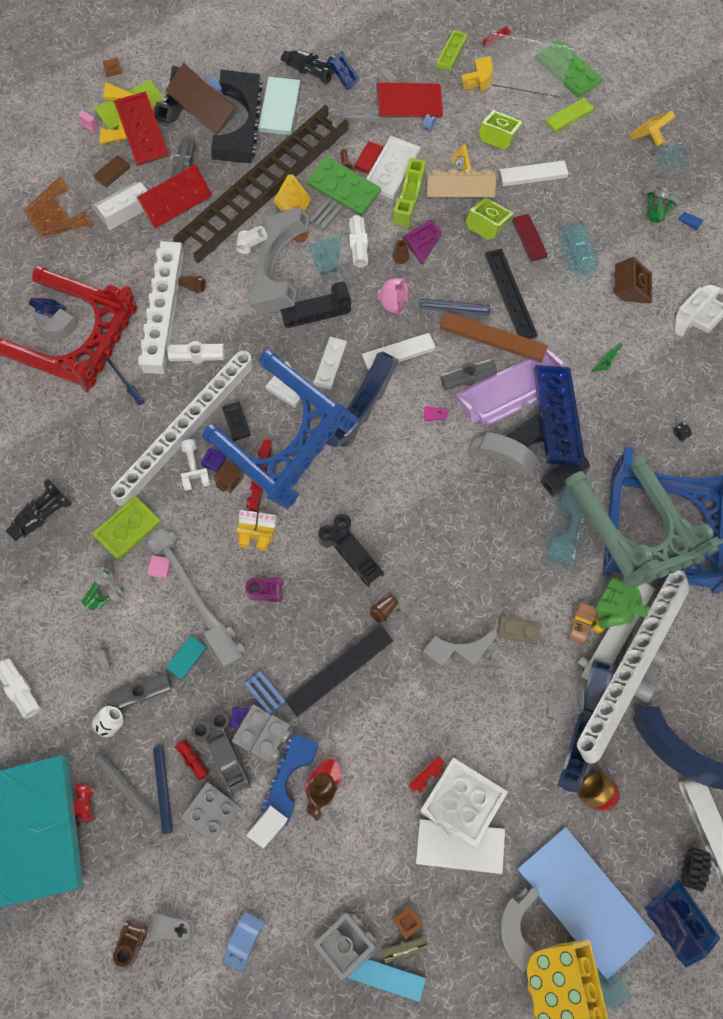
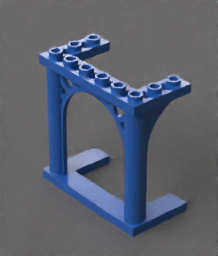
M627 446L612 469L608 516L617 530L622 485L644 489L635 473L630 469L633 459V447ZM654 473L666 493L682 496L698 507L706 520V524L712 528L715 534L713 538L723 539V475L712 478H685ZM696 497H699L700 499L702 497L704 498L702 499V501H698ZM707 501H714L716 503V507L713 510L705 509L704 505ZM716 513L715 521L711 520L710 516ZM723 544L718 546L720 550L712 554V556L708 554L704 556L711 562L712 569H706L702 563L697 564L695 569H692V566L680 569L686 574L689 585L711 588V593L720 594L723 591ZM605 545L602 575L610 576L612 572L622 573ZM666 575V576H664V577H662V578H660V579H659V577L656 578V579H657V580L666 581L668 575Z

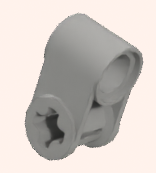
M154 913L149 937L184 941L194 935L195 926L188 919ZM184 926V928L187 929V933L183 935L182 932L179 931V927Z

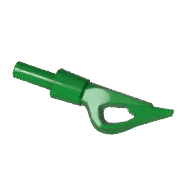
M619 343L614 349H611L592 372L609 369L612 365L611 360L617 355V351L623 344Z

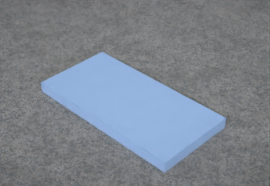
M566 827L517 869L531 888L536 889L540 893L539 898L574 941L590 939L597 970L605 980H608L655 936L653 931Z

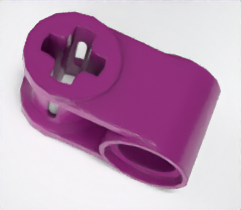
M251 578L245 585L246 595L254 601L281 602L283 600L281 586L284 584V581L277 578ZM253 586H257L260 588V590L256 593H252L249 591V589Z

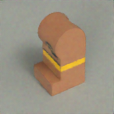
M580 602L576 608L569 632V640L582 645L585 644L597 613L596 608Z

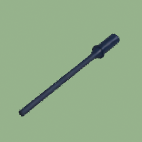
M106 358L126 385L127 392L130 393L138 405H142L144 400L137 392L135 386L127 382L110 358Z

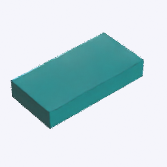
M190 636L167 665L166 669L183 681L207 647Z

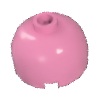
M405 278L389 279L378 291V300H380L382 307L389 313L403 314L406 308H402L404 300L408 302V284L403 282L406 280Z

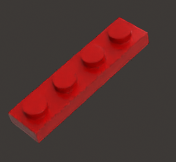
M264 439L263 445L259 446L258 456H260V459L271 457L273 448L271 440ZM260 466L266 472L268 471V466ZM252 480L250 485L252 494L251 497L247 498L246 508H249V511L258 513L263 489Z

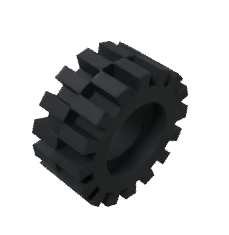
M690 847L687 850L685 860H683V873L681 874L682 886L700 892L704 891V888L707 886L706 882L709 881L708 876L711 874L710 868L712 867V863H710L712 857H710L711 854L709 852Z

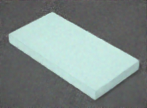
M268 77L258 127L259 132L291 135L301 85L300 80Z

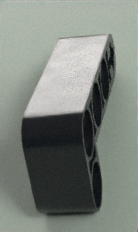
M337 282L332 285L331 294L295 302V305L292 307L280 309L284 326L292 328L346 315L351 311V297L346 283Z

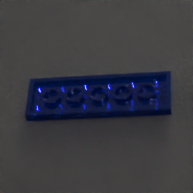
M535 365L533 372L547 464L583 466L586 460L570 367Z

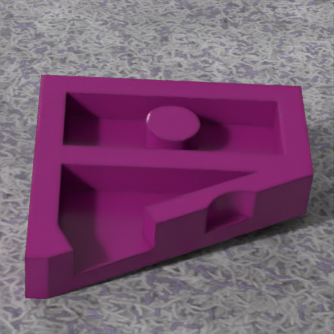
M430 220L404 235L403 240L406 241L408 247L422 265L440 238L441 232L433 220Z

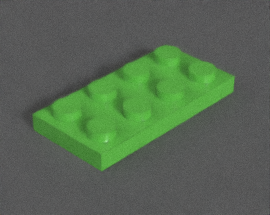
M559 40L535 57V61L578 99L602 83L603 78Z
M327 156L323 158L306 181L308 186L332 198V200L337 201L361 217L381 192V187Z

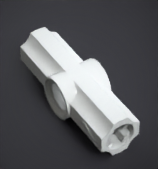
M355 215L349 219V240L353 266L360 268L368 265L367 233H365L364 218L360 217V215Z
M192 341L189 344L169 345L168 347L169 361H191L194 364H201L204 361L224 360L225 355L224 344H202L199 341Z
M11 659L2 660L0 662V680L4 685L5 693L16 704L24 719L33 717L41 708L30 692L31 687L25 678L19 674Z

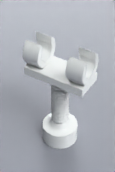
M193 439L182 441L181 448L183 452L187 453L190 472L181 474L185 491L192 489L191 479L201 477L203 487L210 485L207 468L197 469L194 451L197 449L196 441Z

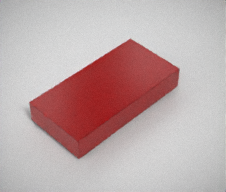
M368 141L354 168L369 174L381 154L383 146Z

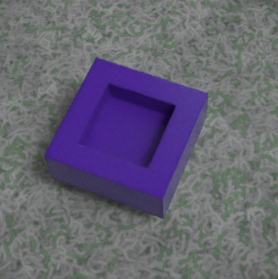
M209 447L201 461V466L218 472L227 457Z
M232 707L230 728L238 729L250 708Z

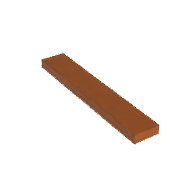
M449 312L446 313L440 326L442 330L542 363L548 349L546 344Z

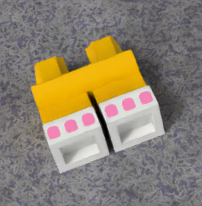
M240 510L237 528L239 547L249 548L250 541L257 540L256 548L267 551L269 544L273 542L278 522L277 516L259 513L258 516L257 512Z

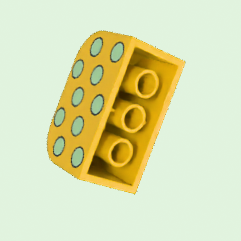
M590 939L551 946L539 950L531 956L527 965L528 991L532 996L535 1019H608Z

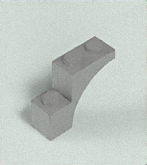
M491 630L480 640L469 644L448 643L435 636L424 649L422 656L440 670L444 666L448 668L455 659L452 656H455L473 670L475 666L480 667L486 657L483 655L486 651L489 650L491 652L498 643L496 641L498 634Z

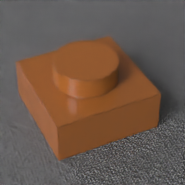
M118 58L102 61L106 77L122 74Z
M411 906L393 919V922L405 939L423 926Z

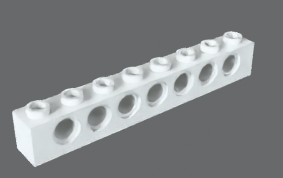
M161 241L160 248H157L156 251L158 260L154 264L155 278H152L151 281L153 290L149 294L150 308L146 310V318L148 320L147 324H144L145 338L141 340L142 355H139L138 364L141 366L143 373L165 374L179 288L178 281L181 275L184 256L182 243Z

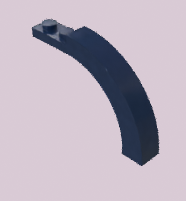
M640 707L633 716L636 728L647 745L663 762L692 781L723 790L722 762L710 759L685 744L669 727L659 707Z

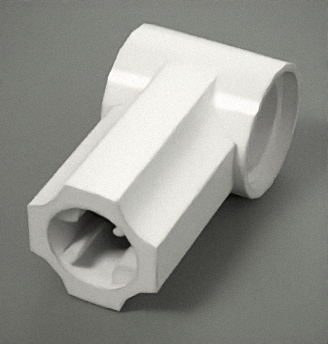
M258 226L250 231H240L238 233L236 251L242 254L250 253L251 247L267 239L265 228Z

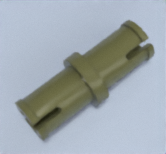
M424 936L407 942L403 940L400 941L401 944L382 949L386 964L404 957L406 960L410 958V955L428 951Z

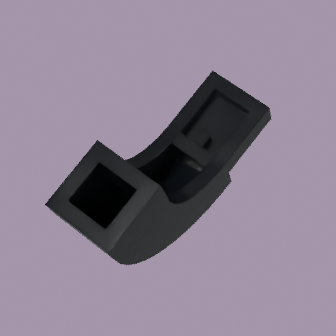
M172 65L170 82L179 70V66ZM167 93L163 100L156 102L154 116L156 120L172 123L178 119L184 107Z

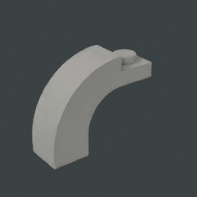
M486 433L485 437L475 436L469 449V453L472 456L493 457L505 462L516 474L532 475L539 460L523 444L495 433Z
M524 888L517 896L518 903L513 898H509L502 909L499 919V938L502 948L512 964L523 973L527 969L529 959L535 951L523 939L520 923L524 912L540 894L534 888L529 890Z

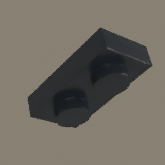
M240 401L222 406L233 441L251 436Z

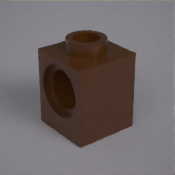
M229 460L214 475L215 486L222 492L226 490L230 494L244 478L243 471Z

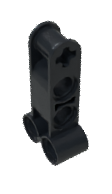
M339 514L334 519L333 527L325 525L319 529V543L326 548L333 546L367 587H370V584L378 577H383L384 573L350 532V517L346 514ZM346 523L347 527L340 528L338 527V524ZM330 534L332 538L326 540L322 536Z

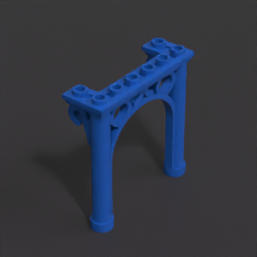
M267 350L260 356L259 364L297 393L303 404V420L294 440L279 454L267 459H256L245 452L215 424H211L204 429L202 438L207 443L214 445L267 493L269 500L289 509L300 495L291 489L298 482L300 476L310 467L311 462L323 450L325 444L334 436L338 428L348 433L355 426L359 418L340 403L336 404L278 358L275 352ZM310 403L313 404L319 410H314L311 412ZM320 416L321 422L315 429L310 430L311 420ZM307 433L312 435L309 439L306 436ZM289 456H292V457L295 456V458H294L293 460H291V459L288 458V457H289ZM286 461L285 469L276 475L277 464ZM260 466H269V474Z

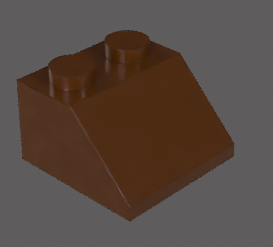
M635 257L616 263L614 272L615 295L626 302L652 303V272Z

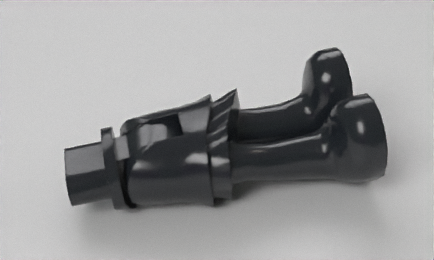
M285 49L281 55V61L286 62L287 66L298 70L301 74L308 72L320 78L324 84H328L331 81L338 65V57L336 55H331L327 61L320 60L317 54L300 50L295 51L294 49L290 51Z
M48 478L44 481L45 492L36 501L32 498L31 503L26 504L14 518V522H11V526L5 530L14 541H17L22 536L25 538L27 534L41 527L42 523L45 522L44 520L62 507L67 508L72 505ZM55 498V500L50 505H48L44 510L40 511V509L44 505H46L50 500Z

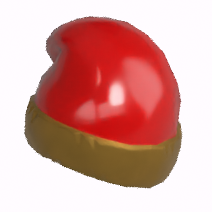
M601 770L586 777L577 794L580 801L597 811L613 809L620 799L618 786Z

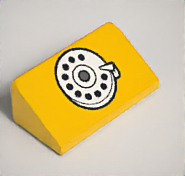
M463 144L452 156L454 169L458 170V172H465V170L471 169L467 147Z

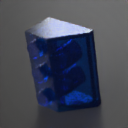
M677 880L663 890L644 907L648 917L656 924L662 937L669 943L675 956L682 962L685 968L706 958L721 939L686 888L682 886L680 880Z

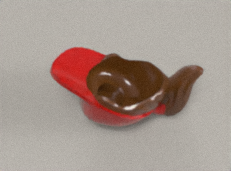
M334 759L323 761L316 770L310 773L306 782L305 791L309 799L306 812L315 821H318L322 816L320 808L328 805L333 800L338 789L342 770L339 763Z

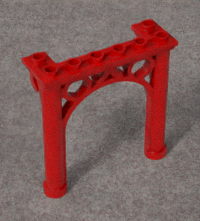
M38 265L32 274L33 282L87 302L93 308L95 314L93 330L82 346L66 355L48 356L0 338V355L81 385L85 392H89L95 386L98 374L104 370L106 358L112 356L113 348L116 343H119L122 331L128 327L131 315L136 313L137 304L131 287L127 285L120 290L116 286L107 285L105 290H101L48 271L47 268ZM95 303L103 305L105 307L98 310V307ZM105 314H114L110 322L105 323L101 321V317ZM102 328L108 329L105 336H102ZM98 346V348H97V350H96V352H95V354H94V353L92 352V350H93L95 347ZM83 355H89V356H90V359H89V360H86V359H85L84 361L81 360L80 363L78 364V358H79V357H81V356H83Z

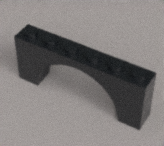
M221 69L219 85L222 88V94L239 101L246 109L248 119L243 126L234 132L213 135L211 157L213 160L252 163V157L256 156V147L253 144H257V133H255V130L258 131L259 120H256V117H260V107H257V105H261V94L259 92H262L263 81H260V74Z

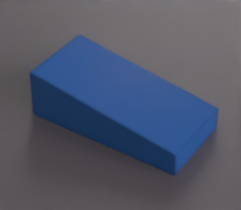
M685 211L678 219L696 231L703 222V219Z

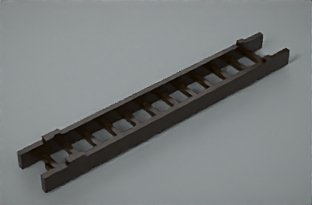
M324 105L173 237V241L183 244L189 237H193L202 244L193 253L195 262L197 264L201 262L279 192L288 175L293 174L296 177L326 149L335 144L349 130L348 121L345 119L337 127H334L332 121L326 118L329 116L328 106ZM319 123L331 131L326 137L315 131ZM310 134L320 142L312 147L302 138ZM298 143L309 152L300 157L291 150L295 144ZM285 153L297 161L291 168L279 160ZM274 163L286 171L279 178L267 170ZM262 173L274 181L268 188L256 180ZM250 184L262 191L256 199L244 191ZM238 194L250 202L244 209L232 201ZM227 204L239 213L232 220L220 212ZM215 215L226 223L220 230L208 222ZM202 226H205L215 234L208 241L196 233Z

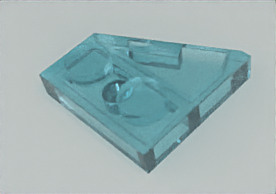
M340 235L309 244V250L321 276L336 272L338 269L341 246Z

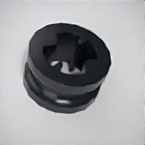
M684 422L673 428L674 435L680 441H684L692 435L690 427Z

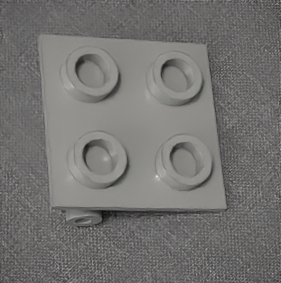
M206 782L181 816V819L214 843L240 806Z

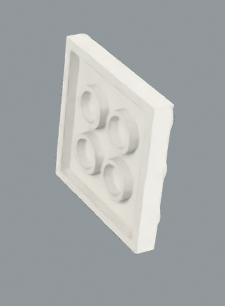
M453 758L420 813L476 848L508 792Z

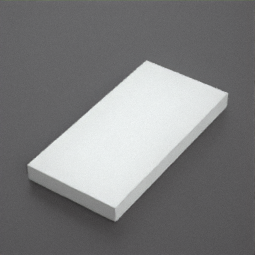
M390 136L366 179L381 187L380 195L394 199L405 180L410 157L416 159L421 151V147Z
M420 819L416 864L502 874L505 829L488 827L477 847L474 848L436 822Z

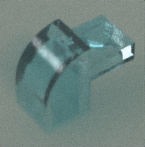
M613 975L603 984L600 982L606 1010L617 1009L632 998V995L618 976Z

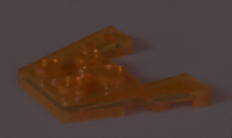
M61 176L23 210L41 238L63 233L62 231L70 229L78 230L77 228L91 227L94 225L86 211L69 219L55 198L69 191Z

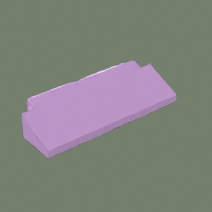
M547 349L542 363L527 358L497 373V375L486 378L456 393L455 398L471 422L480 419L483 425H491L521 410L523 405H531L561 390V378L565 377L564 363Z

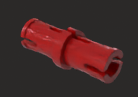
M186 739L175 746V749L185 761V766L190 768L198 781L203 780L209 775V772L199 759L200 756L198 753L195 754Z

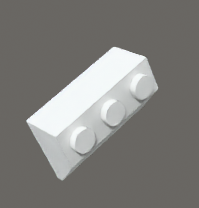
M134 182L92 205V208L107 228L111 230L144 212L136 197L146 192L147 189L141 182Z

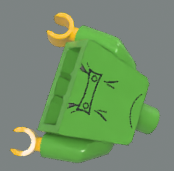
M612 577L596 608L600 619L594 618L593 622L596 625L591 627V629L599 634L607 627L631 624L636 615L646 618L650 607L642 604V597L638 587L633 588V586L623 588V579Z

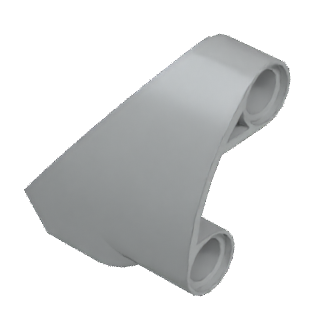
M632 632L629 634L617 655L619 665L637 633ZM659 647L634 696L649 702L656 688L653 682L659 668L662 667L668 656V651Z

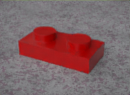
M438 756L407 788L413 794L416 791L421 793L429 785L426 781L431 776L436 778L444 770L442 766L445 762Z

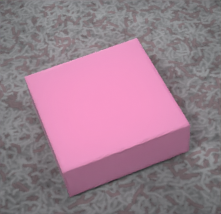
M82 110L79 113L82 126L95 133L98 130L95 118Z
M152 555L147 572L148 576L167 579L171 566L169 560L166 557Z

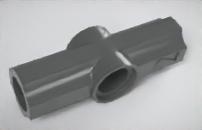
M184 137V139H181L178 152L173 156L171 177L193 165V153L196 144L191 138Z
M492 359L476 364L466 363L460 369L441 374V383L445 390L462 385L471 386L475 381L497 375V368Z
M165 673L142 682H134L126 688L107 694L109 706L120 710L136 703H145L150 698L172 691L169 678ZM139 688H144L143 695L135 697V692Z

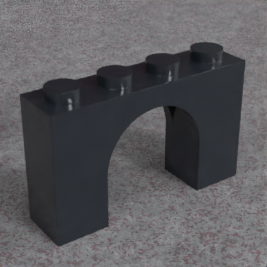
M543 411L507 434V437L518 441L527 448L535 443L544 442L553 445L559 451L562 459L561 464L544 475L541 481L542 486L552 497L568 487L565 483L567 478L580 471L586 474L591 466L588 459L577 451L575 444L565 437L564 432L557 428L552 418Z

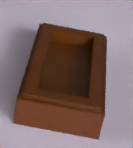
M117 155L95 173L94 178L107 188L131 168L130 164Z

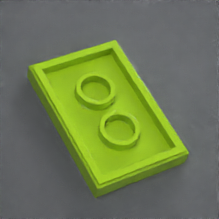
M134 496L96 529L92 535L119 561L162 522L137 496Z

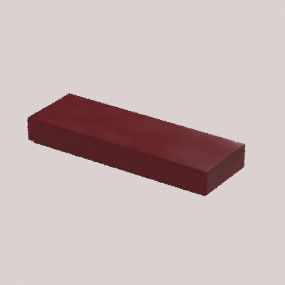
M529 213L513 217L512 223L530 262L547 258L548 253Z

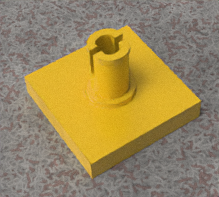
M673 110L646 121L629 134L631 140L650 134L655 146L665 142L659 128L675 117Z
M291 174L286 177L273 201L282 212L301 207L305 212L311 198L295 176Z

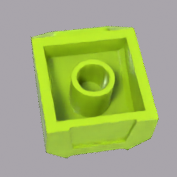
M492 110L482 122L478 135L482 143L485 142L503 150L510 146L523 122Z
M485 197L469 210L466 224L469 230L476 232L486 238V240L495 238L504 229L514 213Z

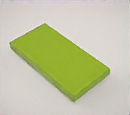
M151 80L128 90V92L133 94L146 91L149 101L154 103V111L156 102L164 99ZM108 100L94 107L95 113L107 129H119V115L113 100Z

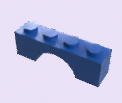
M296 734L293 739L290 738L285 748L288 753L286 758H281L277 768L280 771L277 779L273 778L269 788L272 791L269 799L265 798L261 807V811H264L263 814L271 806L288 818L284 824L288 826L295 808V804L289 799L286 791L288 778L296 769L312 765L319 747L317 742Z

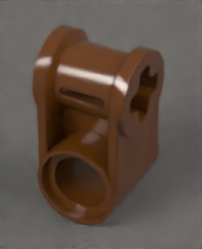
M130 920L125 922L113 953L115 965L127 968L135 963L140 948L147 936L148 927L136 926L131 924ZM124 950H128L130 953V959L126 963H122L120 960V954Z

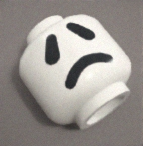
M105 706L94 716L92 727L98 735L111 737L122 727L124 722L123 715L118 708Z

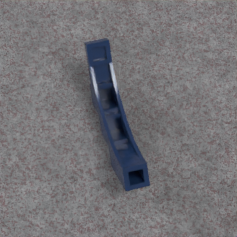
M384 351L377 353L364 382L347 407V410L359 419L348 433L338 428L334 436L326 443L327 445L347 447L354 442L361 424L368 420L375 402L382 398L399 359Z
M596 659L592 663L571 744L557 785L566 791L579 793L589 763L584 761L577 748V742L611 681L614 664Z

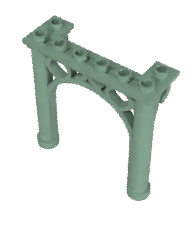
M645 455L632 460L630 469L639 479L663 519L665 536L663 542L656 547H648L644 544L637 545L625 538L616 529L587 482L583 471L577 472L565 480L568 488L573 490L625 577L623 579V588L630 586L636 588L644 584L645 581L649 583L658 577L660 579L668 575L670 572L673 574L682 568L686 569L693 564L697 565L706 559L705 555L708 554L710 556L719 551L718 546L723 544V539L713 538V530L708 524L701 523L693 527L685 518H682L650 468L649 461ZM672 542L678 545L680 551L673 547Z

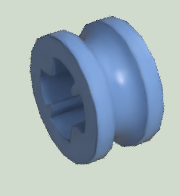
M427 114L423 121L422 129L427 128L431 132L435 125L436 117H430Z

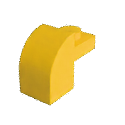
M491 56L474 60L475 72L461 75L463 90L474 89L479 86L481 92L491 85L493 81Z

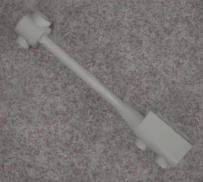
M166 529L157 530L146 541L148 549L152 555H166L201 613L202 621L207 630L203 633L202 640L221 672L224 673L243 661V654L246 653L241 643L236 645L232 638L235 637L233 629L230 626L226 628L224 624H221L208 611L172 552L176 546L174 543L177 542L173 531L168 533Z

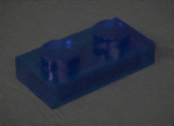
M342 51L328 62L346 90H350L360 81Z
M31 298L29 301V305L35 308L34 311L45 315V313L54 315L59 309L64 311L66 309L64 305L50 298Z

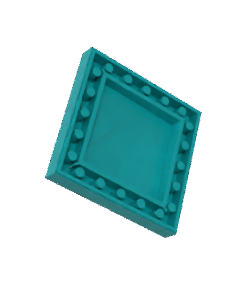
M61 755L1 770L0 909L83 889L68 757Z

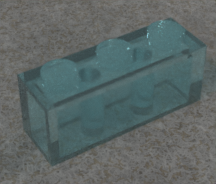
M583 221L563 225L561 233H559V241L564 245L566 258H569L570 270L574 272L576 278L595 274L599 262Z

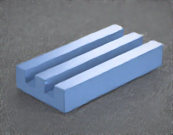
M261 671L244 683L270 715L286 703ZM259 678H261V680L266 684L270 691L279 700L278 704H276L272 697L258 682ZM253 683L258 687V689L263 693L267 700L272 704V709H270L266 705V703L262 700L258 693L253 689V687L251 686Z

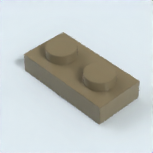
M501 616L498 637L537 645L541 624Z

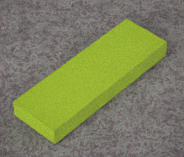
M456 30L452 31L436 62L437 68L449 72L452 70L468 39V34Z
M583 97L545 120V124L554 133H557L592 113L594 107Z

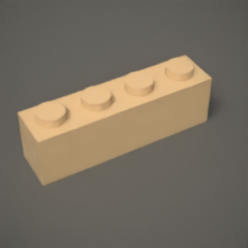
M434 169L431 172H427V197H495L496 174L492 170L485 169L482 172H475V170L468 169L465 172H458V170L451 169L448 172H441V170Z

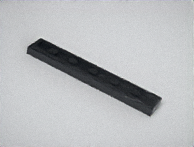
M502 248L485 252L486 260L517 335L528 339L537 338L538 334Z
M380 625L289 696L285 702L294 714L299 717L392 644L394 640Z

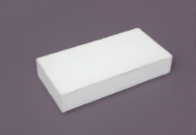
M270 806L246 836L264 849L284 826L288 818Z

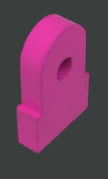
M424 407L425 422L444 420L447 417V410L445 408Z

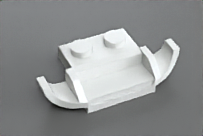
M707 285L703 288L699 287L679 308L676 317L675 333L683 337L687 328L692 326L709 333L723 318V303L716 300L718 294H723V288L714 285Z

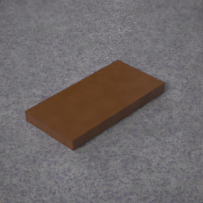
M182 63L165 90L216 135L236 108L186 63Z

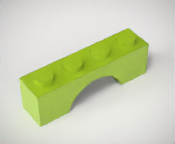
M411 157L409 159L400 198H397L393 211V225L410 227L425 177V160Z

